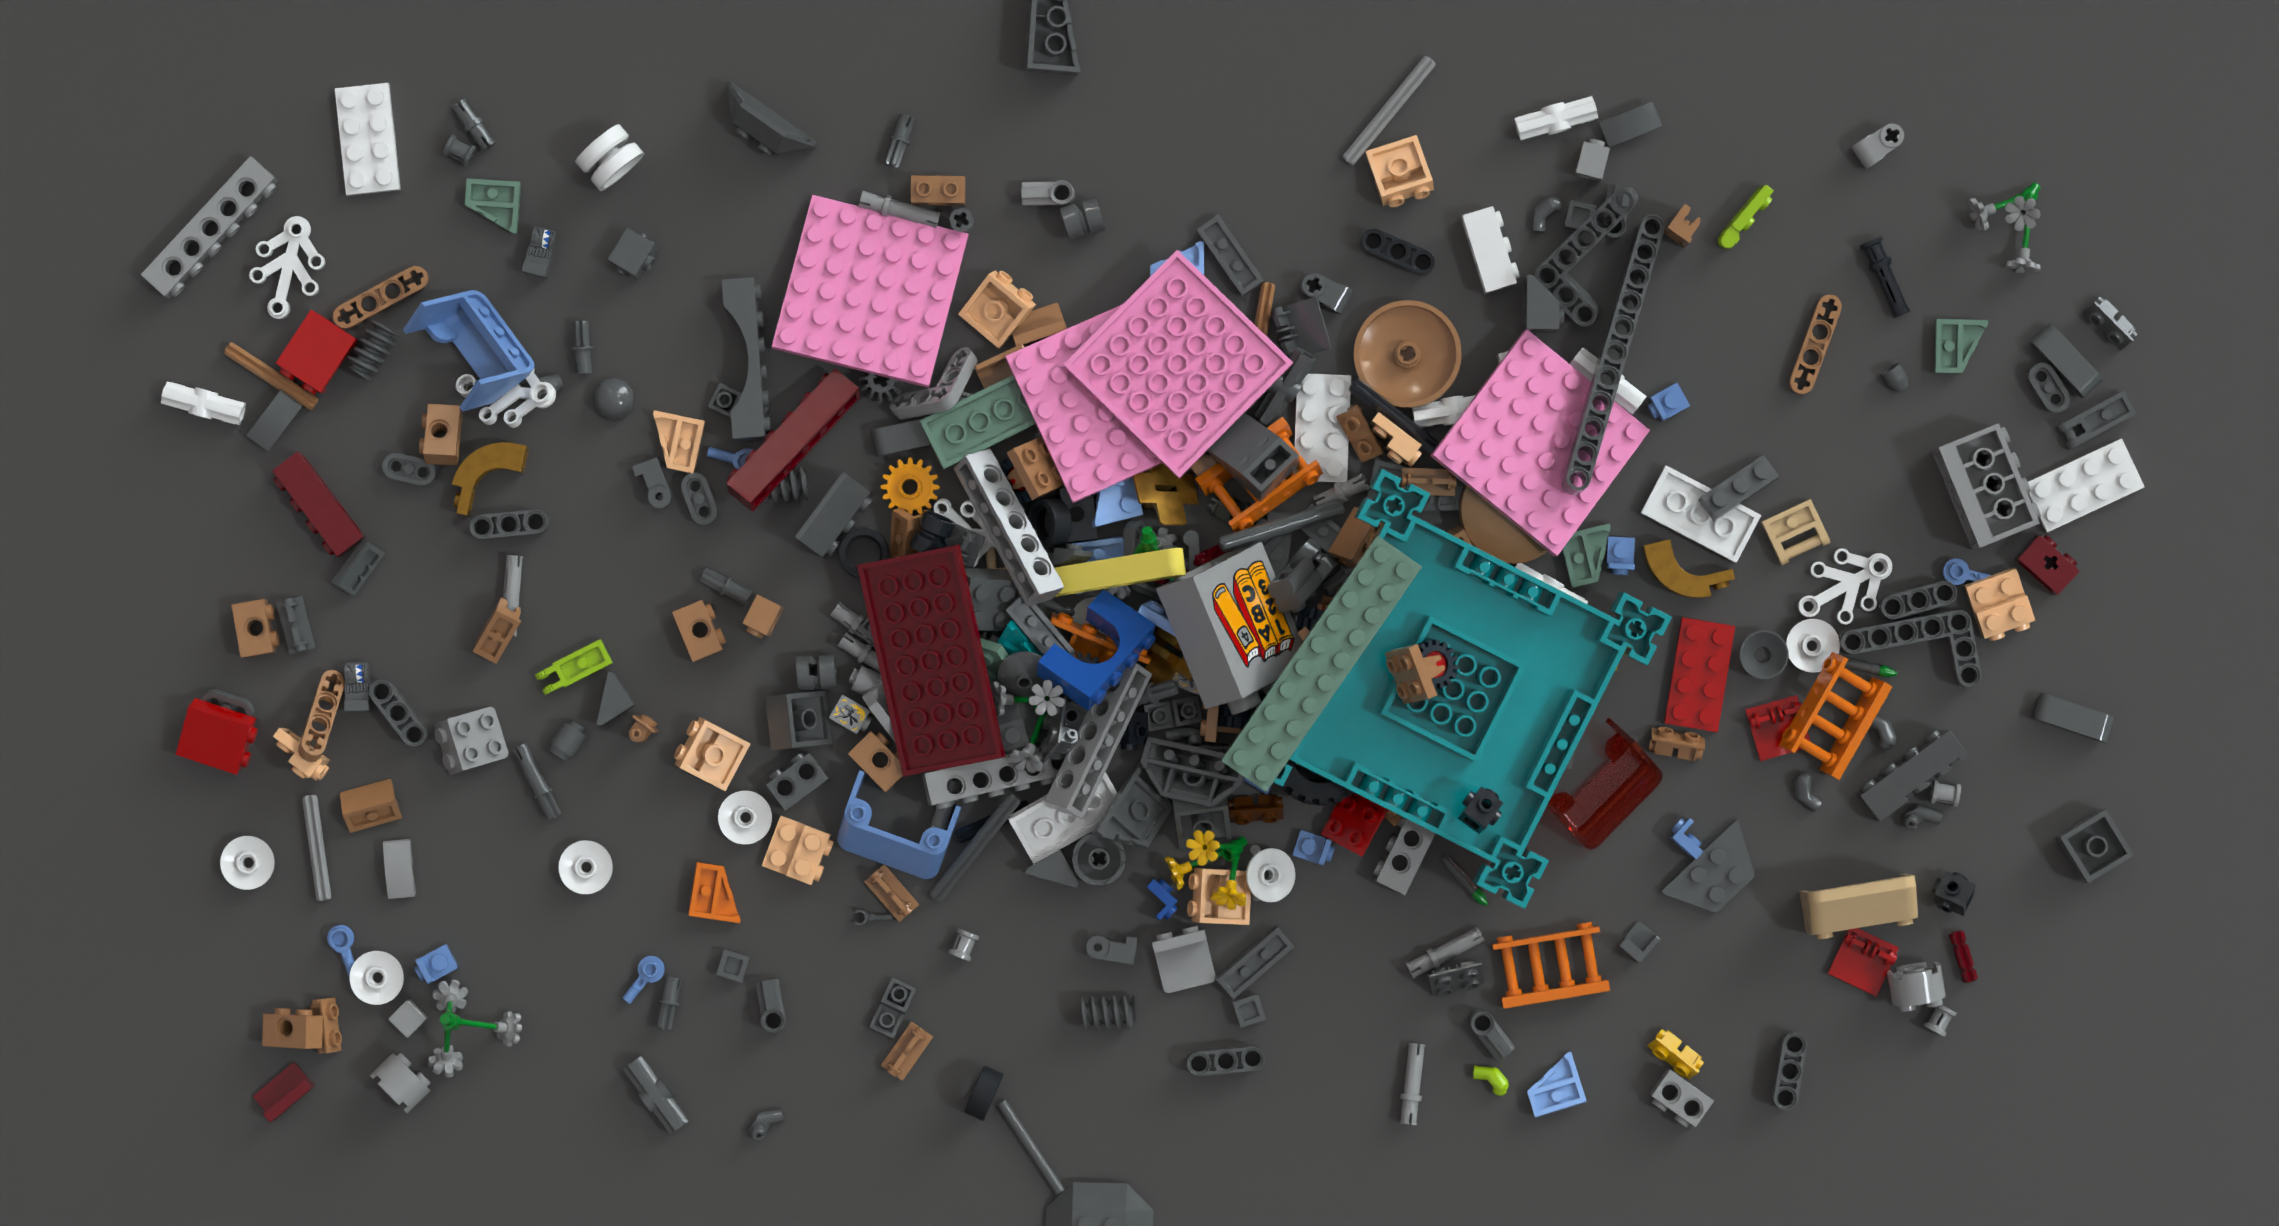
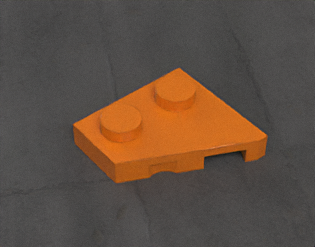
M696 862L688 916L740 923V916L736 909L724 866Z

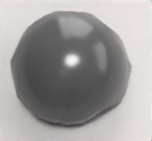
M605 378L594 390L593 401L596 411L604 419L610 421L623 420L633 409L634 395L632 388L625 380L620 378Z

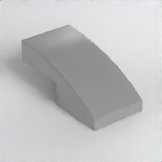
M410 839L383 841L388 899L415 897L414 863Z

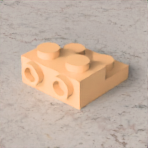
M1417 135L1365 151L1383 206L1398 207L1404 203V199L1411 197L1423 199L1430 195V191L1434 190L1433 179Z
M995 270L987 275L958 315L996 347L1001 348L1015 329L1023 323L1036 304L1032 301L1033 295L1024 288L1018 290L1011 284L1013 279L1009 274L1004 271L998 273Z
M1378 412L1370 424L1374 427L1372 432L1383 440L1386 437L1391 439L1385 448L1389 451L1386 456L1398 465L1403 462L1412 467L1422 454L1418 450L1421 444Z
M2015 567L1964 585L1979 633L1984 639L1989 638L1990 641L2001 639L2005 636V631L2013 628L2015 632L2023 631L2030 628V622L2035 621L2028 596L2024 593L2018 571Z
M699 717L698 721L693 720L690 723L686 732L689 737L685 745L680 744L674 753L675 765L726 791L750 743Z
M279 728L273 735L278 740L276 745L288 754H293L288 761L293 765L291 768L293 772L303 779L305 777L313 778L315 781L321 780L330 769L327 766L330 759L323 754L316 762H308L302 759L298 753L301 738L288 728ZM309 745V750L314 752V747Z
M780 815L762 866L813 885L814 880L819 882L824 866H821L820 863L823 855L829 856L834 841L830 840L831 834Z
M1194 868V873H1191L1189 876V888L1193 890V900H1190L1187 905L1188 916L1192 917L1191 922L1249 925L1251 892L1246 882V871L1237 870L1235 878L1237 892L1245 893L1246 905L1238 906L1236 904L1235 910L1227 909V904L1223 906L1217 905L1216 901L1211 900L1214 892H1217L1218 887H1226V881L1230 877V870Z

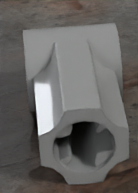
M1064 180L1056 182H1022V206H1067L1075 199L1074 188L1069 182ZM1059 187L1069 188L1070 194L1067 199L1058 200L1055 193Z

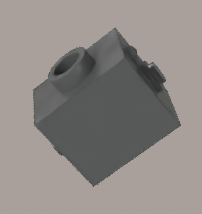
M627 228L608 260L616 266L619 273L623 275L624 273L628 274L631 278L635 277L639 280L644 271L648 272L653 266L656 259L653 256L657 252L658 247L654 241L648 240L646 234L642 232L636 233Z

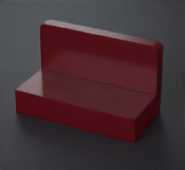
M292 1063L259 1090L253 1098L265 1111L263 1115L270 1123L301 1099L315 1085L296 1063Z

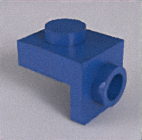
M1162 878L1159 882L1153 879L1147 885V888L1166 904L1155 917L1159 921L1162 917L1168 920L1178 909L1174 905L1178 900L1170 894L1173 888Z

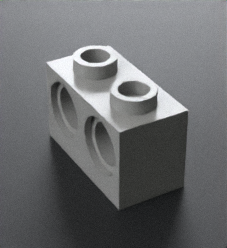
M1667 1068L1649 1094L1654 1097L1652 1101L1654 1105L1664 1112L1667 1108L1675 1112L1676 1116L1674 1119L1686 1128L1689 1124L1696 1127L1714 1102V1100L1669 1068ZM1666 1085H1674L1676 1088V1095L1672 1099H1665L1662 1095V1090ZM1690 1100H1694L1698 1104V1110L1693 1115H1687L1684 1111L1685 1104Z

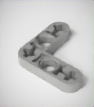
M968 347L959 349L950 358L936 387L902 393L891 401L889 405L890 410L899 420L950 410L958 402L974 370V366L977 364V357Z

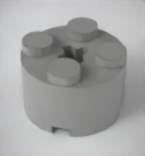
M1926 962L1898 966L1896 967V973H1893L1891 969L1888 970L1887 977L1892 1005L1899 1007L1901 1012L1915 1010L1916 1005L1926 1004L1927 1007L1942 1005V999L1946 997L1941 964L1933 962L1934 967H1927Z
M401 1052L397 1056L392 1053L370 1074V1077L374 1079L378 1076L381 1080L377 1084L398 1105L404 1102L407 1105L404 1111L408 1114L431 1091L428 1088L431 1082L420 1071L415 1075L408 1068L412 1063Z

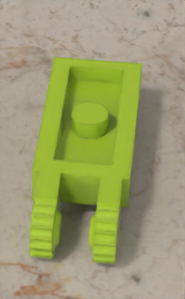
M1760 185L1720 233L1721 235L1717 238V245L1722 247V249H1729L1734 244H1737L1740 240L1739 232L1741 230L1745 232L1755 221L1753 215L1759 209L1763 211L1772 201L1770 195L1774 190L1768 185Z
M599 639L552 663V666L535 674L537 680H542L550 674L557 672L560 681L552 683L543 689L544 694L547 695L613 664V661L602 640Z

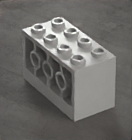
M1999 423L1931 450L1972 550L2040 524L2038 520L2041 517L2039 508L2035 502L2031 503L2028 493L2031 492L2027 479L2025 477L2021 478L2017 469L2020 467L2019 459L2015 452H2010L2007 444L2010 442L2008 432L2005 427L2001 428ZM1977 453L1984 458L1983 466L1976 461ZM1987 479L1993 481V491L1987 488ZM1998 503L2004 507L2003 516L1997 513Z

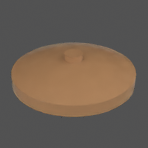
M1401 300L1382 306L1365 320L1355 340L1354 363L1359 379L1398 408H1417L1436 401L1453 385L1461 366V343L1452 322L1437 308L1420 301Z
M1464 486L1459 502V517L1461 526L1474 547L1508 564L1528 562L1547 552L1468 486Z

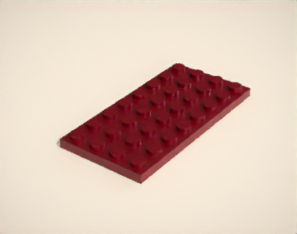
M960 544L857 565L902 775L909 776L1006 757Z

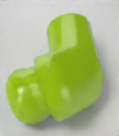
M1474 1066L1473 1079L1488 1080L1493 1087V1093L1497 1096L1506 1094L1509 1083L1498 1068Z

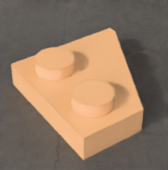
M654 410L653 416L667 468L694 473L705 421Z

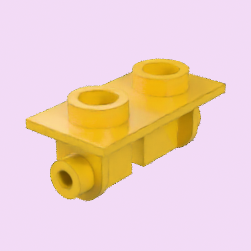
M1661 1029L1656 1034V1038L1647 1045L1658 1059L1665 1060L1678 1075L1687 1079L1695 1076L1704 1064L1701 1056L1686 1045L1680 1052L1677 1048L1682 1041L1669 1030Z

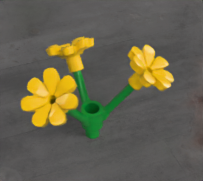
M1196 830L1193 834L1195 840L1188 839L1186 842V846L1193 849L1189 853V858L1195 861L1191 863L1187 861L1179 865L1173 857H1164L1172 873L1171 879L1175 883L1177 890L1183 888L1184 874L1193 871L1192 868L1199 865L1204 866L1208 861L1213 862L1218 857H1223L1226 861L1232 863L1230 877L1226 881V887H1218L1217 892L1212 894L1211 900L1216 901L1215 903L1220 906L1227 904V909L1235 910L1236 904L1238 906L1246 905L1245 893L1237 892V882L1235 881L1240 854L1248 844L1245 837L1240 836L1237 840L1233 839L1229 843L1220 844L1218 841H1213L1215 834L1212 831H1206L1204 834L1202 831Z

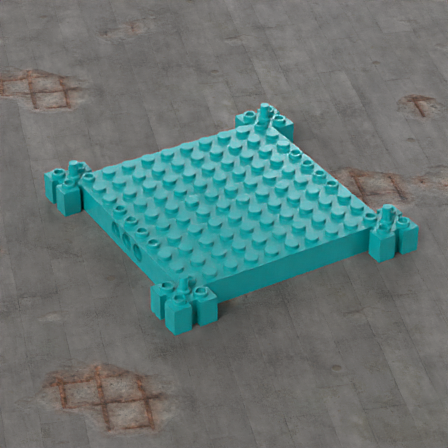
M1378 469L1369 489L1376 493L1372 500L1368 498L1363 499L1354 518L1376 528L1382 522L1376 535L1418 563L1422 568L1289 760L1491 861L1490 866L1481 864L1473 883L1494 894L1497 893L1500 887L1504 889L1502 898L1525 909L1535 890L1528 886L1532 876L1540 880L1549 862L1548 859L1526 849V846L1622 656L1625 655L1648 666L1657 648L1656 645L1650 642L1654 634L1663 636L1672 617L1654 607L1648 606L1645 612L1640 610L1643 602L1624 592H1619L1609 611L1616 614L1615 618L1413 516V511L1416 513L1422 512L1431 493L1413 484H1407L1406 488L1403 489L1398 486L1401 478L1384 469ZM1429 640H1440V643H1447L1446 648L1452 647L1454 650L1451 656H1457L1458 659L1453 661V665H1458V670L1453 671V673L1457 674L1455 679H1450L1452 682L1450 685L1436 689L1437 696L1404 704L1397 694V684L1394 676L1387 668L1385 653L1393 649ZM1285 764L1274 780V783L1283 787L1292 767ZM1482 786L1484 789L1488 788L1497 793L1499 799L1504 803L1499 809L1502 814L1493 826L1489 824L1485 830L1478 834L1457 818L1465 808L1462 802L1470 791L1475 793Z

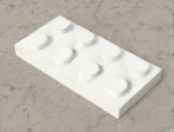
M380 83L335 88L346 195L353 196L401 190L390 84Z
M1307 374L1302 381V387L1296 395L1294 447L1308 465L1314 460L1318 461L1323 474L1320 475L1317 482L1344 483L1347 481L1349 439L1336 416L1348 411L1347 408L1350 407L1351 392L1349 387L1351 385V375ZM1297 468L1293 470L1294 475L1299 472Z
M2119 439L2029 481L2028 484L2031 492L2028 493L2031 503L2035 502L2041 514L2039 520L2045 533L2144 488V484L2123 440Z
M1665 465L1640 513L1737 563L1761 515L1740 504L1716 521H1713L1698 501L1702 495L1711 489Z
M1105 772L1083 819L1058 811L1045 802L1047 797L1045 795L1011 814L1008 820L1033 864L1092 832L1117 795V791Z

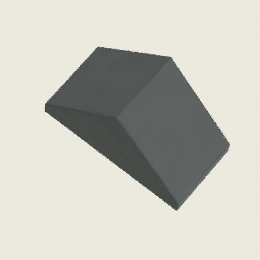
M612 672L607 673L596 725L601 726L608 724L636 706L616 673Z
M1061 849L1028 867L1025 873L1074 888H1078L1079 881Z

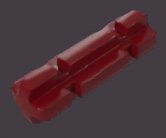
M1218 543L1196 554L1193 564L1199 567L1227 552H1222Z
M1963 930L1950 933L1949 937L1951 943L1955 946L1953 950L1959 969H1962V980L1964 983L1976 981L1978 976L1976 970L1972 967L1974 963L1969 946L1965 944V933Z

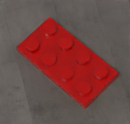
M1681 617L1664 724L1718 732L1735 626Z

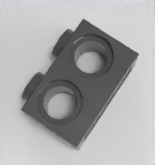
M801 752L790 760L791 767L785 771L780 768L768 777L770 782L766 786L785 811L830 779L811 753L805 756ZM804 764L812 765L815 770L814 776L809 780L802 778L800 775V768ZM782 780H788L793 785L791 794L787 796L782 795L778 790V785Z

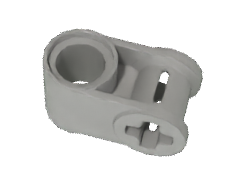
M1888 124L1872 135L1869 134L1851 148L1865 169H1868L1903 142L1904 132L1899 125ZM1886 130L1896 132L1897 135L1894 137L1895 143L1892 140L1888 142L1885 140L1887 136Z

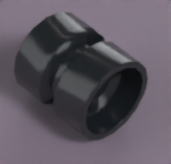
M924 510L918 523L921 529L914 532L909 545L918 552L947 547L945 539L951 538L956 523L941 514Z

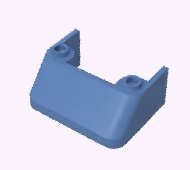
M470 290L421 302L403 329L405 334L425 329L436 342L448 343L453 341L478 375L480 380L474 383L472 390L459 407L461 411L494 403L526 379L534 369L532 358L487 297L479 291Z
M859 770L837 835L839 846L845 851L923 879L935 877L941 868L962 806L956 805L947 831L937 827L929 828L923 833L920 843H915L869 826L872 809L866 801L857 798L866 775L865 771Z

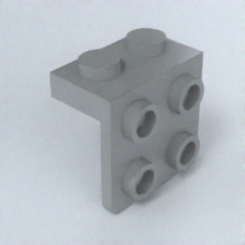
M493 707L452 717L434 724L435 738L441 746L443 764L448 770L449 775L508 757V749Z
M1198 925L1182 929L1183 934L1172 936V932L1156 935L1157 940L1152 941L1163 990L1166 993L1215 981L1216 976L1205 930H1199Z

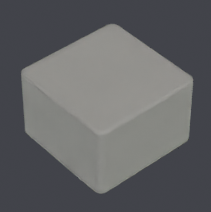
M406 1000L389 1017V1021L407 1038L411 1037L428 1019L411 1000Z

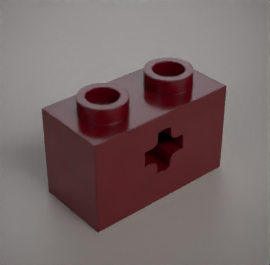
M2036 535L2014 560L2053 595H2059L2080 572L2075 567L2078 563L2069 554L2065 553L2062 555L2055 548L2058 545L2049 536L2045 535L2042 537L2041 535ZM2053 558L2052 565L2054 568L2045 569L2046 562L2043 559Z

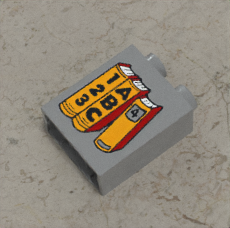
M1262 542L1227 552L1187 572L1186 576L1177 577L1156 588L1205 709L1227 703L1233 715L1259 705L1261 699L1257 690L1263 688L1265 695L1268 693L1302 643L1297 634L1298 629L1291 612H1279L1274 602L1276 599L1272 598L1267 589L1269 583L1276 576Z

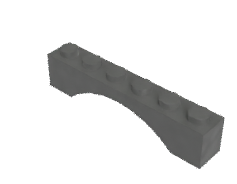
M754 277L723 279V306L743 333L749 357L745 387L739 401L731 411L732 439L734 443L764 441L766 433L771 432L770 417H765V407L769 406L768 390H763V380H767L766 364H761V354L766 353L765 339L759 335V327H764L763 311H758L757 301H762L761 284L756 285Z

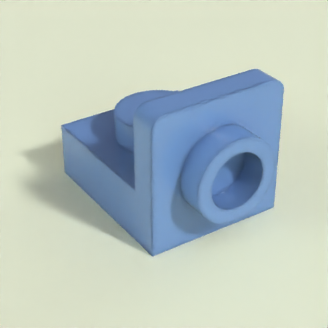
M1678 383L1648 398L1650 404L1647 405L1653 418L1657 419L1659 417L1661 422L1690 406Z
M1608 537L1606 569H1612L1613 575H1628V570H1635V538Z
M1681 818L1671 828L1673 834L1670 839L1692 859L1696 860L1704 852L1699 848L1702 843L1691 833L1687 836L1684 834L1694 821L1691 818H1687L1685 821Z
M1300 830L1292 855L1324 866L1325 861H1331L1335 847L1331 846L1332 840Z
M447 944L416 959L417 966L414 967L420 980H426L428 984L460 968Z

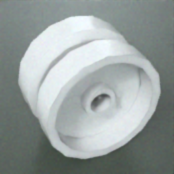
M620 124L613 126L596 138L575 161L584 173H590L595 170L591 181L600 191L607 189L621 179L644 156V152L635 142L625 145L629 135Z

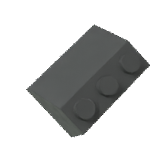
M842 472L796 534L795 538L823 558L827 554L832 556L840 545L837 542L838 538L842 533L847 535L855 525L856 521L853 520L858 511L863 513L872 502L869 498L872 493Z

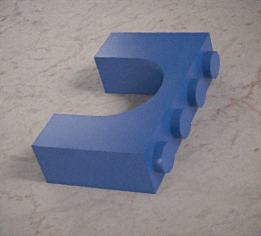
M1105 589L1087 607L1086 621L1113 640L1117 647L1116 654L1102 663H1085L1054 643L1038 661L1037 676L1044 681H1052L1053 687L1061 686L1064 695L1087 711L1094 704L1099 705L1103 701L1111 685L1115 687L1120 682L1127 667L1132 668L1138 661L1142 650H1148L1156 639L1154 636L1156 624Z

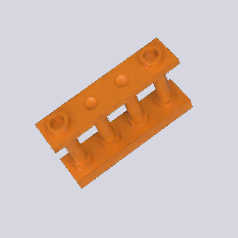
M1283 416L1267 427L1299 454L1289 441L1293 433ZM1299 454V466L1297 467L1299 472L1288 480L1284 479L1261 502L1246 489L1255 503L1243 512L1223 487L1224 483L1233 476L1222 465L1216 463L1195 478L1205 496L1215 493L1232 515L1233 519L1228 523L1234 533L1252 527L1254 522L1306 485L1310 486L1317 482L1323 472L1317 460L1308 465Z
M1832 652L1823 662L1820 674L1792 723L1784 731L1779 746L1793 753L1797 751L1798 747L1822 761L1819 769L1821 772L1840 780L1893 686L1874 677H1871L1869 682L1865 681L1844 668L1848 661L1846 657ZM1838 677L1862 691V695L1856 705L1851 704L1831 691ZM1825 700L1849 714V718L1842 729L1818 715ZM1811 724L1836 738L1829 752L1804 738Z
M1592 922L1576 924L1577 929L1516 940H1513L1512 935L1496 938L1497 943H1493L1491 946L1493 950L1501 949L1508 991H1505L1506 996L1500 997L1502 1008L1610 991L1609 981L1607 979L1602 980L1601 975H1598L1591 934L1600 932L1599 926H1593ZM1581 935L1588 977L1585 978V983L1575 984V980L1571 978L1565 938ZM1554 940L1561 982H1559V987L1549 989L1548 984H1545L1538 942ZM1527 944L1534 986H1532V992L1522 993V990L1518 988L1512 947Z

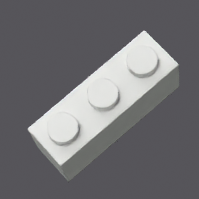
M1491 206L1462 215V224L1484 295L1516 285V278H1520L1516 263H1511L1508 256L1512 249L1508 237H1503L1500 227L1504 226L1500 211L1495 212L1494 207Z

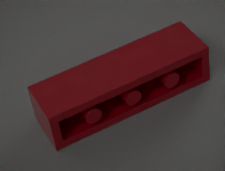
M297 451L272 470L276 475L273 478L276 485L281 491L287 490L292 496L289 500L298 513L304 512L308 518L305 521L307 526L314 534L320 533L325 540L322 542V545L331 556L335 553L337 557H342L358 545L363 538L366 539L365 535L302 452Z

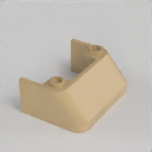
M1900 874V877L1812 892L1806 890L1799 891L1806 934L1817 935V939L1833 937V932L1891 922H1897V926L1914 924V918H1918L1915 875Z

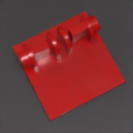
M1797 695L1745 710L1760 761L1791 753V751L1780 747L1779 744L1784 731L1790 726L1802 705L1801 702L1799 703ZM1807 731L1804 738L1810 741L1809 734Z
M1354 793L1336 804L1321 835L1363 857L1388 809Z
M1858 928L1849 929L1827 974L1877 997L1886 978L1887 971L1891 965H1894L1897 959L1896 954L1899 947Z

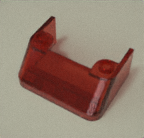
M1610 718L1605 722L1616 734L1606 742L1605 754L1609 759L1573 796L1567 792L1557 793L1552 796L1546 806L1547 811L1588 850L1595 849L1601 845L1655 790L1663 777L1662 771L1637 742Z

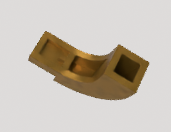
M499 442L483 446L471 453L461 463L452 481V485L462 487L461 492H457L454 499V507L457 508L456 513L470 516L477 485L489 472L505 469L524 473L529 447L516 443Z
M1670 539L1642 546L1644 559L1652 576L1659 584L1674 594L1688 598L1710 597V585H1713L1714 590L1730 586L1729 581L1735 579L1733 569L1704 576L1687 573L1676 562Z

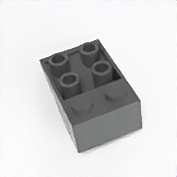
M1246 413L1207 450L1220 465L1260 502L1299 466V454L1278 435Z

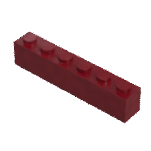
M836 369L830 374H824L819 380L817 388L812 393L808 392L803 396L799 407L794 412L790 411L785 415L781 422L782 425L776 431L772 430L766 435L763 441L764 444L758 450H753L748 454L745 459L746 463L739 470L735 469L730 473L726 483L728 493L753 512L861 398L859 387Z

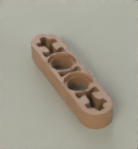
M412 266L339 305L333 312L334 323L342 329H351L427 287L429 283L428 272L420 266ZM413 272L423 274L424 277L420 279L421 284L417 285L414 282L407 285L410 291L406 293L405 286L399 279L404 277V281L407 282L413 278ZM390 284H397L400 287V294L395 299H390L386 295V288ZM369 296L374 297L377 302L376 308L370 312L365 311L362 307L363 300ZM356 303L358 310L363 316L359 318V315L356 313L350 316V323L340 322L339 318L342 317L341 311L345 310L347 313L356 310L352 307Z
M1829 294L1820 298L1813 312L1789 378V387L1797 395L1807 394L1815 384L1842 308L1841 301L1834 295ZM1829 300H1832V306L1836 307V311H1831L1827 317L1828 320H1832L1831 324L1825 320L1816 319L1817 315L1820 317L1824 316L1825 308L1822 307V303H1827ZM1814 326H1825L1827 329L1826 338L1823 340L1816 339L1812 333ZM1813 350L1817 353L1818 361L1816 364L1808 365L1804 362L1803 354L1805 351ZM1799 365L1805 369L1814 370L1813 375L1809 372L1807 373L1805 382L1809 383L1808 387L1804 386L1801 390L1797 389L1798 384L1794 382L1795 378L1799 379L1804 371L1798 370Z
M328 670L324 672L318 683L298 747V753L305 761L316 762L325 750L345 685L344 676L338 671ZM329 680L334 682V688L331 692H327ZM325 700L331 704L332 709L324 710L319 706L318 702ZM312 723H322L325 730L321 732L316 731L312 727ZM312 739L317 740L314 746V752L309 750V745Z

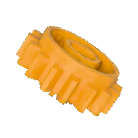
M908 458L907 464H904L899 459L898 468L890 465L891 475L883 474V478L888 482L881 485V489L888 492L883 496V500L891 499L892 501L888 507L892 509L897 506L898 509L907 510L911 515H913L915 510L921 515L924 506L931 509L932 506L929 501L931 499H938L933 492L940 489L939 485L933 484V481L938 476H930L929 474L932 467L927 466L924 469L922 467L923 460L920 459L916 465L913 464L912 458ZM908 480H914L918 485L917 491L911 495L903 491V485Z

